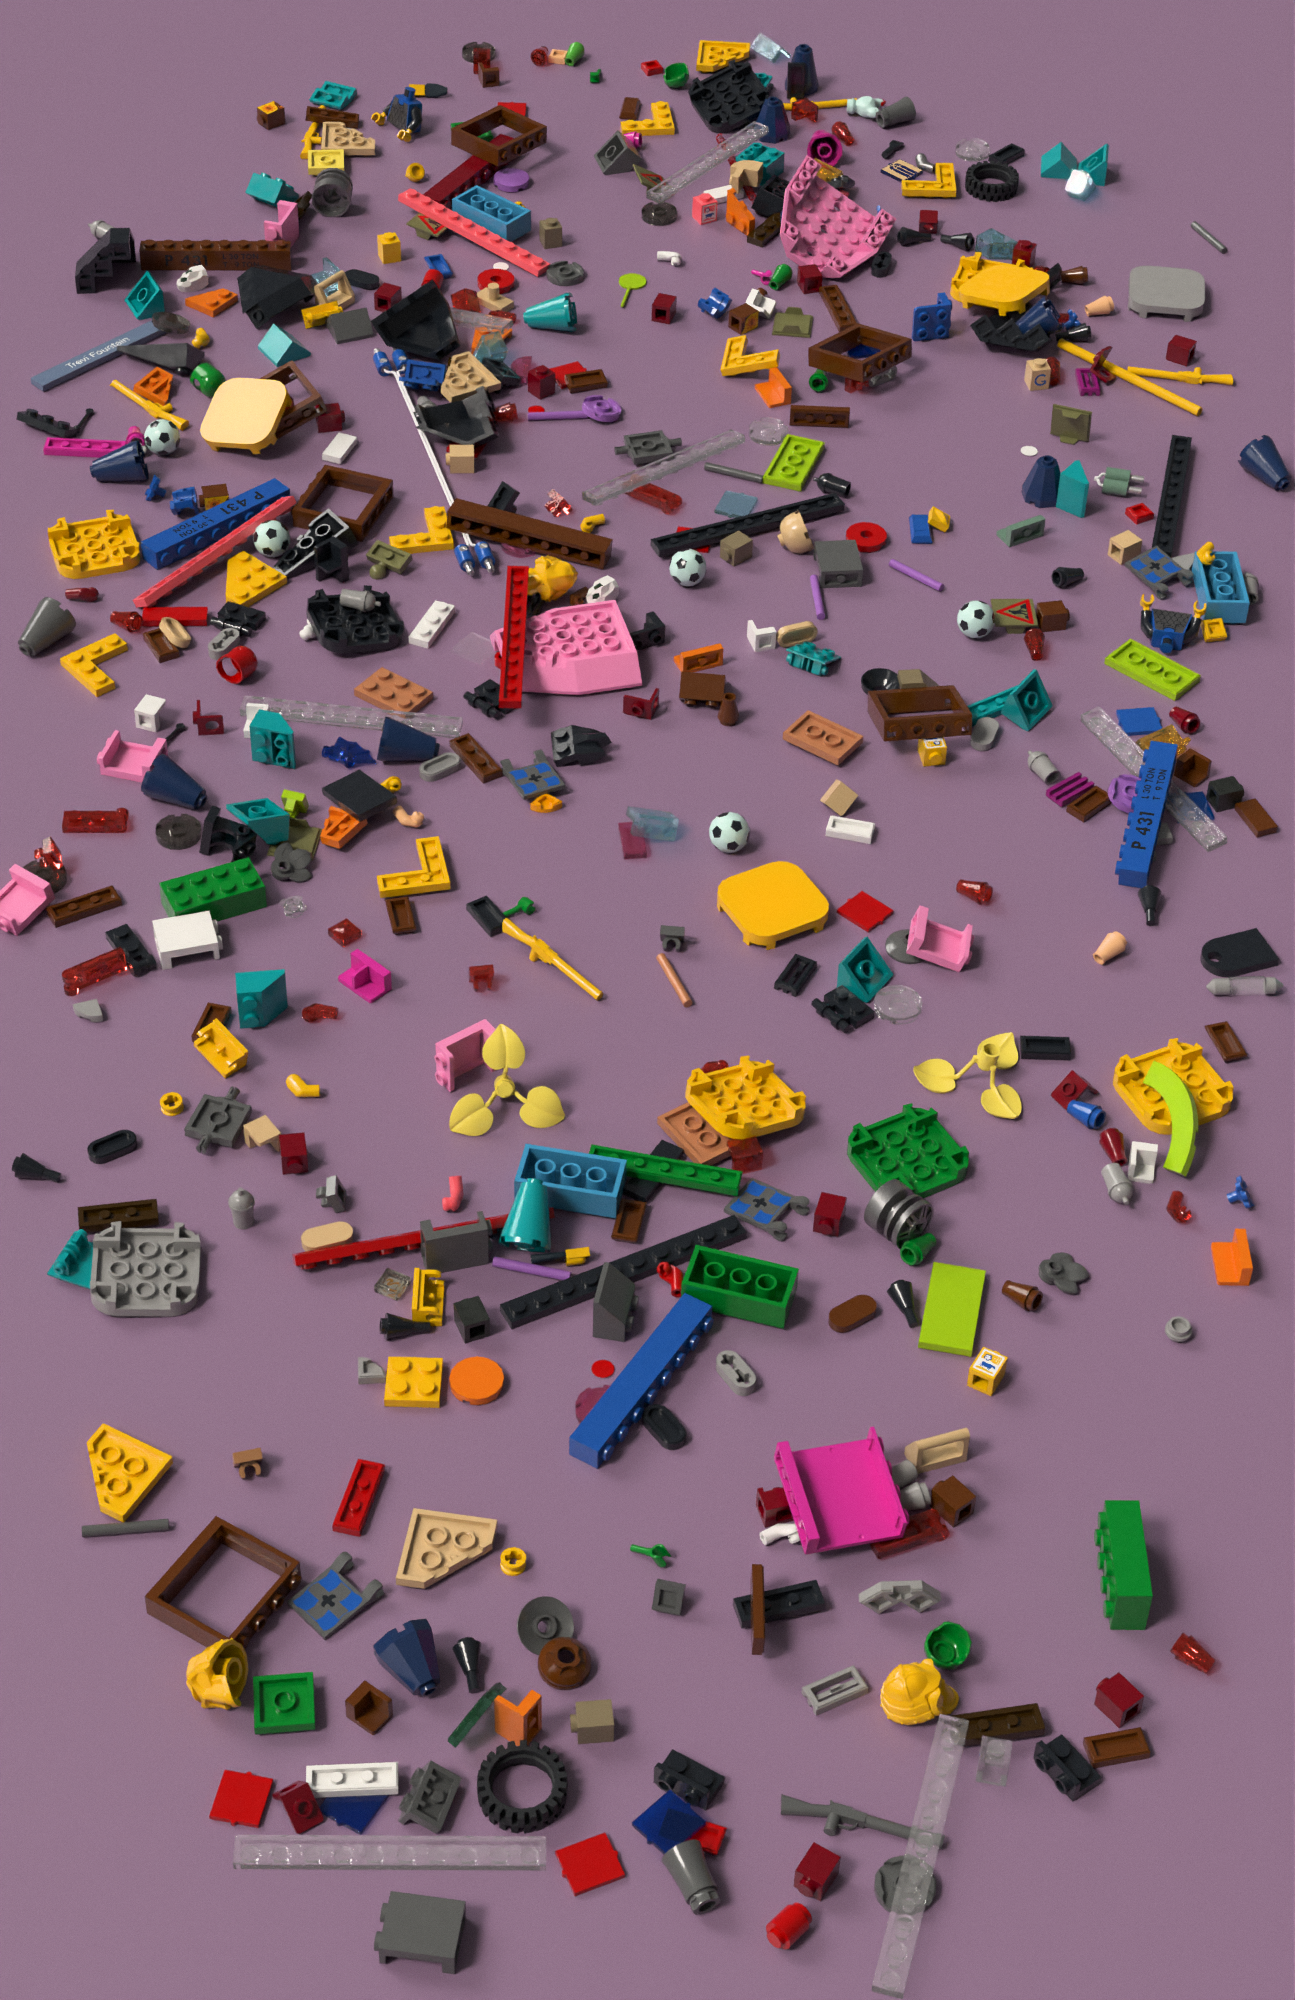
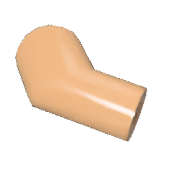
M396 806L393 809V814L401 825L417 828L423 824L424 815L421 812L415 811L411 816L406 813L402 806Z

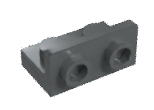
M431 1760L422 1769L418 1767L409 1784L413 1785L411 1791L406 1793L399 1805V1810L402 1812L398 1822L405 1824L411 1819L435 1834L438 1833L443 1826L462 1778Z

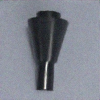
M902 227L898 231L897 240L901 245L919 241H930L931 233H920Z
M971 232L952 236L941 235L940 238L941 242L951 243L966 251H969L975 243Z
M1086 323L1067 330V332L1056 333V341H1059L1061 338L1065 340L1088 341V337H1091V328L1086 326Z
M1146 885L1138 891V897L1146 913L1147 926H1154L1156 924L1155 913L1161 896V890L1153 885Z
M22 1153L20 1157L16 1156L12 1165V1171L15 1172L16 1178H44L58 1183L61 1177L60 1172L47 1169L25 1153Z
M905 1280L893 1282L887 1290V1294L905 1315L909 1327L914 1328L918 1326L919 1321L914 1311L912 1283Z
M386 1313L385 1318H380L379 1331L380 1334H384L385 1340L412 1334V1332L429 1333L430 1322H416Z
M465 1637L458 1640L452 1650L467 1678L469 1693H478L481 1690L478 1678L481 1642L472 1637Z

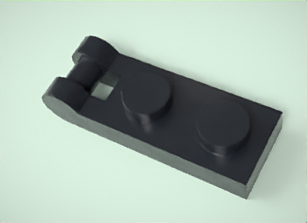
M128 924L105 932L106 940L133 976L141 974V971L144 969L151 970L157 967L153 955L148 953Z

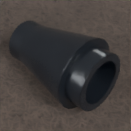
M1058 567L1052 572L1051 578L1055 586L1063 588L1082 580L1084 572L1081 568Z

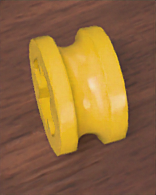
M166 1093L160 1099L161 1111L167 1116L179 1115L184 1109L182 1097L178 1093ZM169 1103H174L175 1106L170 1107Z
M511 1547L502 1552L500 1567L503 1573L508 1576L522 1574L526 1568V1554L524 1551ZM511 1559H517L516 1564H510Z

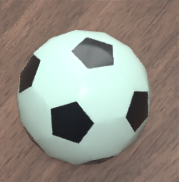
M158 419L151 422L146 428L144 434L145 443L153 453L168 455L178 448L180 432L171 421Z
M277 520L262 522L256 527L253 535L255 548L266 557L281 556L288 550L290 545L289 530L283 523Z
M682 549L670 561V575L680 585L686 587L694 586L706 574V561L696 550Z
M980 600L970 601L959 610L957 624L960 631L967 637L982 638L993 629L995 614L987 603Z
M724 812L718 815L711 822L709 828L711 843L722 852L732 853L739 851L748 843L750 837L748 822L743 816L734 812Z

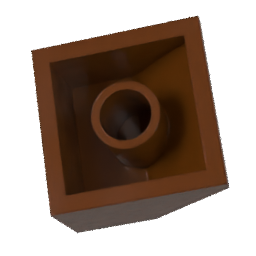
M681 672L679 699L683 700L686 705H697V702H706L705 706L719 707V703H722L723 695L725 694L726 676Z

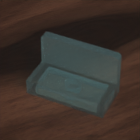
M759 33L750 46L754 51L774 64L781 54L788 58L791 56L783 47Z
M325 257L323 258V271L311 275L316 283L319 284L339 272L340 269ZM338 281L323 290L327 297L338 291Z

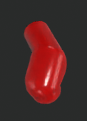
M661 1262L657 1266V1273L662 1280L671 1285L672 1296L681 1297V1285L684 1278L682 1271L668 1262Z

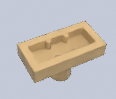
M490 283L488 288H484L473 295L474 302L499 315H503L514 308V301L499 294V284Z

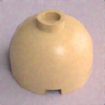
M799 510L786 516L780 524L781 534L777 535L781 546L786 545L789 551L798 554L813 550L814 546L809 538Z

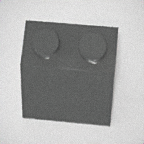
M619 130L594 155L605 175L630 172L634 168L633 164L638 165L642 160L633 142Z
M608 1262L603 1264L593 1301V1337L625 1342L627 1332H632L634 1316H631L632 1311L637 1312L639 1296L635 1295V1284Z

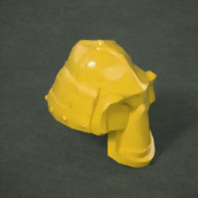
M549 555L541 556L535 559V568H529L528 595L532 596L539 592L542 600L548 602L551 600L556 601L575 584L578 572L568 562Z
M233 1638L221 1639L189 1660L186 1671V1685L191 1691L193 1698L201 1702L202 1708L217 1707L229 1710L231 1706L233 1708L241 1706V1701L238 1698L246 1684L249 1670L247 1654L243 1646L233 1640Z
M924 1659L921 1663L899 1664L887 1676L880 1696V1706L883 1708L887 1719L902 1725L920 1724L934 1719L935 1716L941 1714L943 1716L951 1714L959 1702L958 1693L944 1679H941V1675L934 1667L932 1659Z

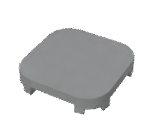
M1139 266L1131 270L1128 283L1129 311L1134 310L1138 312L1141 318H1146L1147 312L1184 315V322H1191L1192 317L1202 316L1205 302V280L1199 272L1184 268Z
M121 1221L111 1222V1227L103 1230L100 1234L95 1233L93 1239L90 1295L92 1304L98 1311L112 1316L171 1317L182 1315L196 1305L199 1297L200 1238L199 1234L195 1235L194 1232L186 1229L185 1223L175 1222L174 1229L121 1228Z

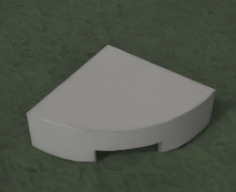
M97 999L73 1004V1010L78 1017L90 1019L91 1022L103 1021V1015Z
M358 1357V1384L386 1383L385 1371L382 1367L371 1362L369 1358Z

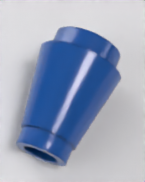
M1072 1100L1067 1107V1113L1071 1114L1089 1129H1099L1106 1118V1112L1098 1105Z

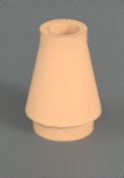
M1103 296L1085 305L1087 316L1110 314L1111 311H1114V303L1110 296Z
M1117 931L1108 933L1097 951L1093 953L1094 960L1102 965L1109 959L1124 952L1127 946L1125 937Z

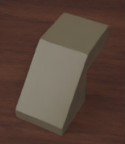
M920 669L898 670L897 677L901 689L939 686Z

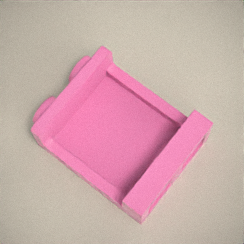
M115 730L112 736L107 739L103 751H100L98 754L97 764L100 765L101 775L142 783L147 770L152 772L155 767L152 765V762L161 754L168 756L167 741L163 738H157L153 746L121 740L120 731Z
M14 864L9 869L12 880L0 890V929L18 936L55 899L49 882Z
M920 905L911 920L906 953L960 972L963 965H968L972 957V951L969 950L974 941V935H972L973 925L967 924L965 930L961 932L928 920L929 908Z
M486 1019L435 1043V1077L437 1082L449 1092L455 1090L454 1078L482 1064L491 1072L496 1071L484 1062L482 1055L486 1040L496 1030Z

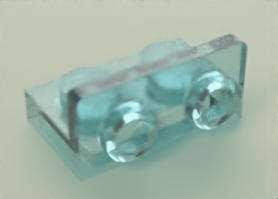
M628 806L626 815L633 821L631 828L633 836L668 841L675 840L679 819L671 812Z

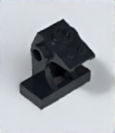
M212 805L204 820L199 853L208 856L213 846L223 845L232 850L233 857L231 862L251 856L256 849L257 834L244 824L220 817L221 808Z

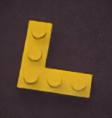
M658 101L651 103L653 120H627L620 122L621 133L626 134L637 131L642 136L674 135L675 128L668 102Z
M935 163L936 181L902 180V196H924L926 198L956 197L953 163Z
M746 335L728 338L720 369L722 376H735L739 373H752L761 369L778 367L780 361L779 349L745 355L748 344Z
M433 506L431 508H424L428 533L421 532L389 536V545L410 554L453 550L454 542L451 530L446 528L447 515L445 507Z
M114 633L61 657L60 663L93 695L99 697L114 690L115 682L96 665L128 651L127 643Z
M439 836L416 839V848L422 870L377 875L380 898L450 889V880Z

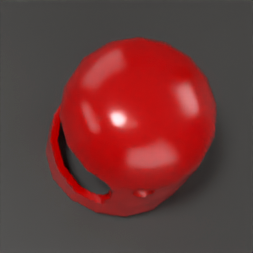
M237 646L218 659L216 669L226 681L238 684L255 672L258 660L250 648ZM224 657L231 659L233 666L237 670L235 675L229 676L226 674L222 665Z

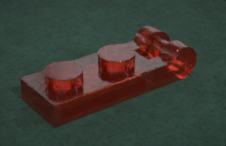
M636 477L624 486V494L658 507L667 515L682 504V498L679 495Z
M118 808L116 811H64L62 831L63 833H124L127 830L129 811L126 808Z
M118 947L62 972V980L65 983L64 993L67 996H75L80 989L127 970L123 949Z
M930 1509L909 1516V1524L906 1526L902 1538L869 1543L877 1559H881L934 1540L936 1542L943 1541L949 1536L950 1532L945 1524H941V1516L938 1511Z

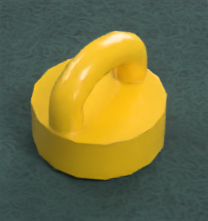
M412 163L407 167L405 177L410 181L418 182L424 177L425 170L421 164Z

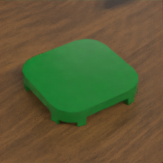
M912 1103L903 1105L901 1113L864 1127L861 1123L853 1126V1130L848 1137L847 1155L851 1163L875 1192L886 1182L897 1179L912 1189L913 1194L920 1195L922 1198L948 1189L963 1181L968 1171L969 1151L966 1146L960 1148L938 1122V1112L933 1108H930L929 1111L922 1108H913Z

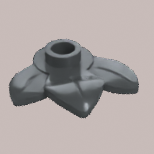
M283 843L276 848L274 852L275 860L271 864V872L275 879L280 881L291 879L299 883L311 879L312 875L306 869L312 859V854L304 849L293 851L289 843Z
M1063 1252L1055 1253L1050 1259L1043 1260L1038 1268L1039 1277L1042 1281L1048 1284H1055L1061 1291L1071 1294H1077V1282L1089 1278L1088 1271L1079 1263L1073 1262L1070 1254Z

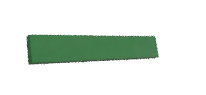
M591 1144L589 1154L627 1160L626 1176L738 1196L743 1171Z

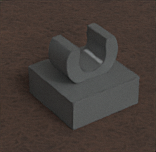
M661 925L660 940L663 941L662 947L664 951L667 950V944L670 942L676 944V952L680 951V942L684 943L685 927Z
M337 1175L327 1177L326 1187L316 1189V1198H321L322 1207L331 1206L335 1213L345 1211V1188Z
M657 1579L652 1610L680 1615L686 1584Z

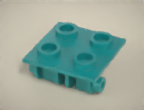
M803 642L786 649V651L791 652L786 658L789 665L801 668L802 670L806 668V671H811V673L819 676L828 673L829 668L826 667V664L841 659V656L835 655V651L826 648L821 650L816 648V644L811 642Z
M79 1229L72 1234L47 1275L90 1289L93 1243L88 1241V1234L85 1230Z

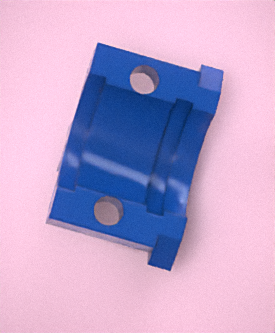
M714 288L707 300L701 298L697 306L702 309L701 312L704 313L706 310L713 318L718 319L727 311L732 299L729 298V295Z
M195 486L172 492L174 501H170V509L173 515H179L184 508L194 509L195 514H199L198 511L200 510L197 504L198 497Z

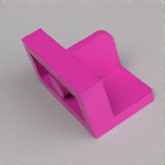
M359 949L350 953L351 968L338 976L340 983L368 1003H373L392 990L391 972Z

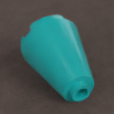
M565 293L526 308V312L523 313L525 324L528 323V326L533 328L576 331L577 328L573 326L577 324V311L575 302L570 300V297H573L572 293Z
M527 1178V1182L521 1183L499 1237L500 1245L509 1248L510 1243H513L517 1250L530 1252L551 1251L547 1186L542 1185V1180Z

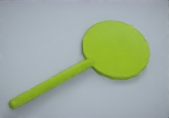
M629 273L619 278V285L627 289L620 305L621 308L624 307L631 290L641 289L646 285L644 276Z

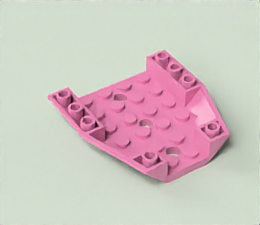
M806 155L785 189L780 237L786 256L797 265L816 264L823 276L822 278H841L878 252L896 218L883 209L875 217L871 215L868 211L818 177L816 174L822 165Z
M616 600L554 608L526 620L522 692L582 695L642 686L637 650ZM504 628L498 629L490 635L494 651H500L501 657Z

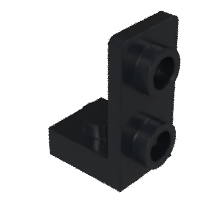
M654 611L646 613L644 629L629 633L637 651L665 643V625Z

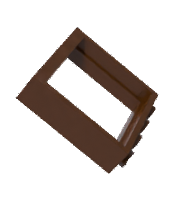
M501 105L451 128V145L498 167L547 143V126ZM501 125L523 134L500 146H496L478 137Z
M859 323L808 348L810 367L860 382H865L912 357L911 338ZM861 344L882 350L862 361L841 355Z
M292 360L259 378L280 381L284 385L297 379L310 395L307 399L284 411L275 432L277 439L327 411L321 395Z
M324 465L321 471L316 474L313 482L308 485L305 493L300 496L297 504L292 507L293 527L309 530L308 525L311 521L323 513L310 509L327 485H333L373 494V497L356 520L338 516L350 527L356 540L363 542L394 497L393 480Z
M954 685L868 691L867 712L884 742L972 735V713ZM945 699H950V703H945ZM951 709L953 713L893 718H889L887 715L890 713ZM887 731L889 733L894 732V736H887Z
M215 1516L145 1595L147 1614L205 1647H209L221 1639L233 1638L245 1650L253 1635L264 1628L269 1616L281 1608L285 1597L291 1590H296L302 1580L300 1562ZM221 1544L280 1576L229 1637L222 1635L169 1605Z

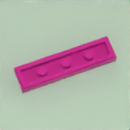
M48 437L43 451L44 455L100 458L126 445V441Z

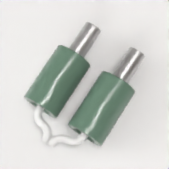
M1107 467L1106 473L1095 476L1094 481H1097L1098 485L1103 487L1102 493L1126 497L1127 493L1141 495L1142 488L1129 486V482L1143 483L1144 476L1131 475V470ZM1105 476L1103 484L1100 483L1099 479Z

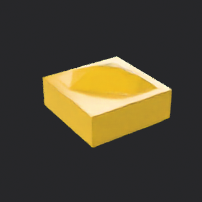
M933 506L929 511L928 524L942 532H946L949 528L950 515Z
M1222 618L1202 620L1200 626L1205 642L1226 640L1227 633Z

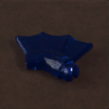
M338 737L334 746H324L322 749V757L339 762L346 768H352L354 764L376 763V760L369 754L370 750L363 749L357 742L347 741L342 737Z

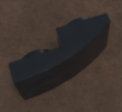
M847 175L838 176V178H833L830 182H827L837 190L849 189L855 185V181Z

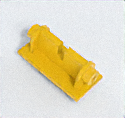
M337 301L302 309L305 328L325 324L329 315L343 312L342 307H338Z

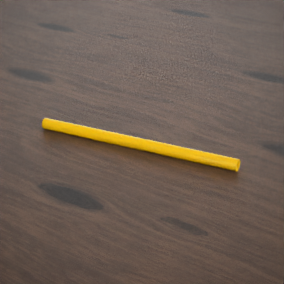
M1063 338L1058 341L1057 347L1091 364L1094 363L1093 358L1095 354ZM1107 360L1102 365L1113 375L1196 416H1200L1202 413V407Z

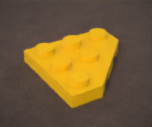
M700 40L696 71H701L702 73L714 72L729 66V61L735 60L736 63L749 58L750 43Z
M241 551L228 559L226 603L229 601L249 607L287 584V576L245 551Z
M104 1423L87 1441L100 1512L120 1522H125L173 1464V1458Z

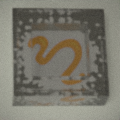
M387 1268L374 1285V1292L398 1301L410 1285L411 1278Z

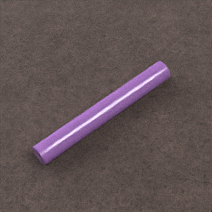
M583 411L528 413V421L587 418Z
M891 559L889 562L890 567L939 592L944 588V584L895 559Z
M811 575L810 582L817 619L823 620L825 612L819 579L817 575Z
M494 1256L492 1267L557 1280H564L572 1275L571 1271Z

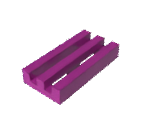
M1077 368L1075 370V377L1080 396H1084L1085 393L1088 396H1092V393L1100 396L1097 376L1090 371V368ZM1081 373H1083V378H1084V382H1085V386H1086V387H1084V383H1083V379H1082ZM1087 373H1090L1093 387L1090 386L1089 377Z
M1077 772L1047 789L1046 796L1060 807H1063L1094 787L1095 783L1092 781L1088 783V778H1081L1082 774Z

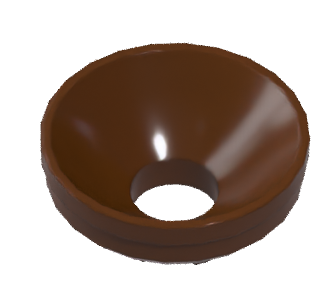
M558 1637L549 1641L542 1648L537 1661L538 1671L543 1681L558 1690H572L581 1686L587 1680L591 1670L589 1651L580 1641L570 1637ZM562 1650H569L574 1654L575 1660L568 1664L562 1663L558 1659L557 1654Z

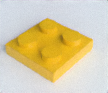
M388 1357L384 1406L440 1408L443 1358Z

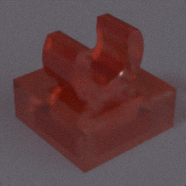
M845 378V391L850 394L856 390L862 391L863 385L869 386V379L865 382Z
M553 488L547 493L551 500L544 507L554 517H557L561 510L566 515L573 510L567 501Z
M51 836L43 839V848L34 850V858L43 857L39 859L40 867H47L50 864L54 871L62 868L60 849Z
M493 964L469 967L468 979L469 982H473L474 991H478L479 982H485L487 990H491V980L494 977Z

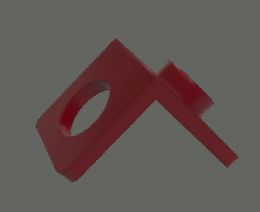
M920 210L919 232L937 234L938 211Z
M1111 346L1102 349L1093 358L1094 363L1090 368V371L1105 383L1111 382L1116 378L1115 375L1102 366L1113 348ZM1100 372L1105 373L1108 377L1103 376Z
M659 688L655 689L650 700L624 695L623 713L651 720L659 706Z
M197 700V711H193V725L197 724L198 736L224 734L223 716H202L200 700ZM215 721L219 726L216 729H209L206 727V723Z
M1071 1070L1051 1093V1097L1067 1110L1068 1104L1072 1100L1077 1101L1087 1089L1096 1095L1098 1091L1086 1079Z
M298 1780L272 1794L273 1799L282 1801L297 1834L308 1830L324 1820L308 1782Z

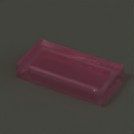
M641 821L618 823L623 859L647 858Z

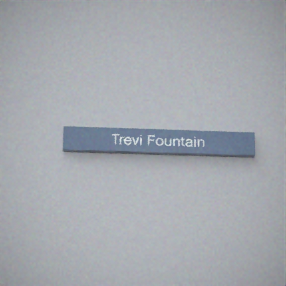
M153 319L31 377V384L44 392L124 354L117 350V346L142 345L167 333L166 327Z

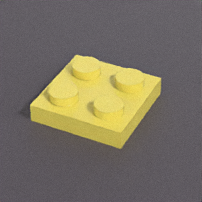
M344 149L308 150V175L317 176L322 170L327 168H338L344 171Z

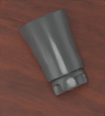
M907 96L876 112L877 124L882 128L911 121L916 117L915 106Z
M688 1840L674 1846L664 1854L661 1861L672 1875L686 1903L690 1905L692 1912L695 1915L705 1914L715 1909L721 1902V1898L706 1862L701 1842L699 1840Z

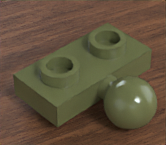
M379 540L374 543L366 554L367 560L376 563L369 571L370 577L376 580L383 579L386 576V568L402 574L413 560L410 553Z

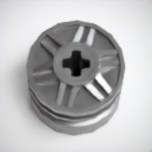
M338 168L322 170L317 175L312 194V204L315 210L326 217L336 218L342 216L348 210L351 201L353 182L350 176Z
M893 1179L883 1184L874 1193L865 1209L864 1221L876 1232L884 1234L888 1241H891L893 1245L901 1249L904 1242L924 1234L931 1222L934 1209L932 1204L923 1200L920 1195L913 1194L912 1189L900 1180Z

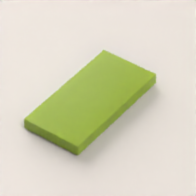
M787 434L766 470L762 483L801 492L825 448V442Z
M1129 639L1109 654L1104 662L1107 666L1174 701L1200 682L1201 675L1133 639Z
M933 1262L918 1348L971 1357L986 1270Z

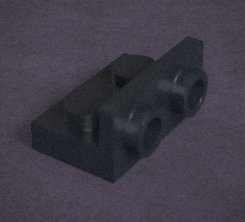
M483 358L482 364L501 382V389L503 385L508 387L510 385H520L522 379L502 360Z
M1062 1734L1047 1744L1042 1740L1036 1743L1033 1757L1036 1766L1042 1772H1046L1054 1781L1056 1788L1062 1794H1066L1072 1802L1101 1783L1102 1777Z
M673 1749L662 1764L658 1762L654 1767L653 1783L657 1784L661 1790L672 1792L683 1798L687 1804L694 1807L698 1806L705 1811L724 1785V1776Z

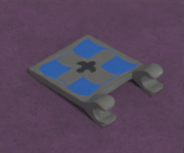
M1154 546L1125 562L1124 565L1147 584L1160 600L1167 597V594L1164 592L1168 591V586L1163 584L1164 582L1178 576L1182 584L1187 586L1192 583L1190 578L1194 575L1191 570L1182 568L1158 546Z
M542 749L533 751L536 757L534 764L518 769H513L509 759L500 760L503 767L501 768L503 775L509 779L523 800L565 789L564 782L549 764Z
M751 1178L738 1192V1196H734L725 1206L724 1213L731 1216L735 1215L736 1218L767 1231L776 1240L783 1241L787 1237V1233L784 1232L787 1229V1225L777 1220L789 1206L802 1216L806 1215L810 1208L806 1207L809 1204L807 1197L793 1196Z
M346 1551L342 1552L329 1568L287 1601V1604L324 1640L328 1639L368 1604L378 1601L384 1595L383 1585L376 1579L372 1580L363 1592L360 1593L342 1576V1574L349 1572L354 1567L352 1556Z

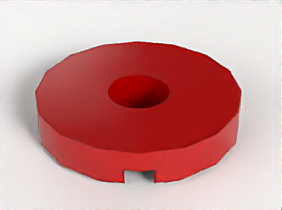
M503 269L485 270L477 277L480 290L488 288L490 283L499 284V294L509 292L511 287L515 286L514 275Z
M860 522L849 526L846 530V540H856L858 551L870 553L880 550L883 545L885 546L887 533L878 524Z

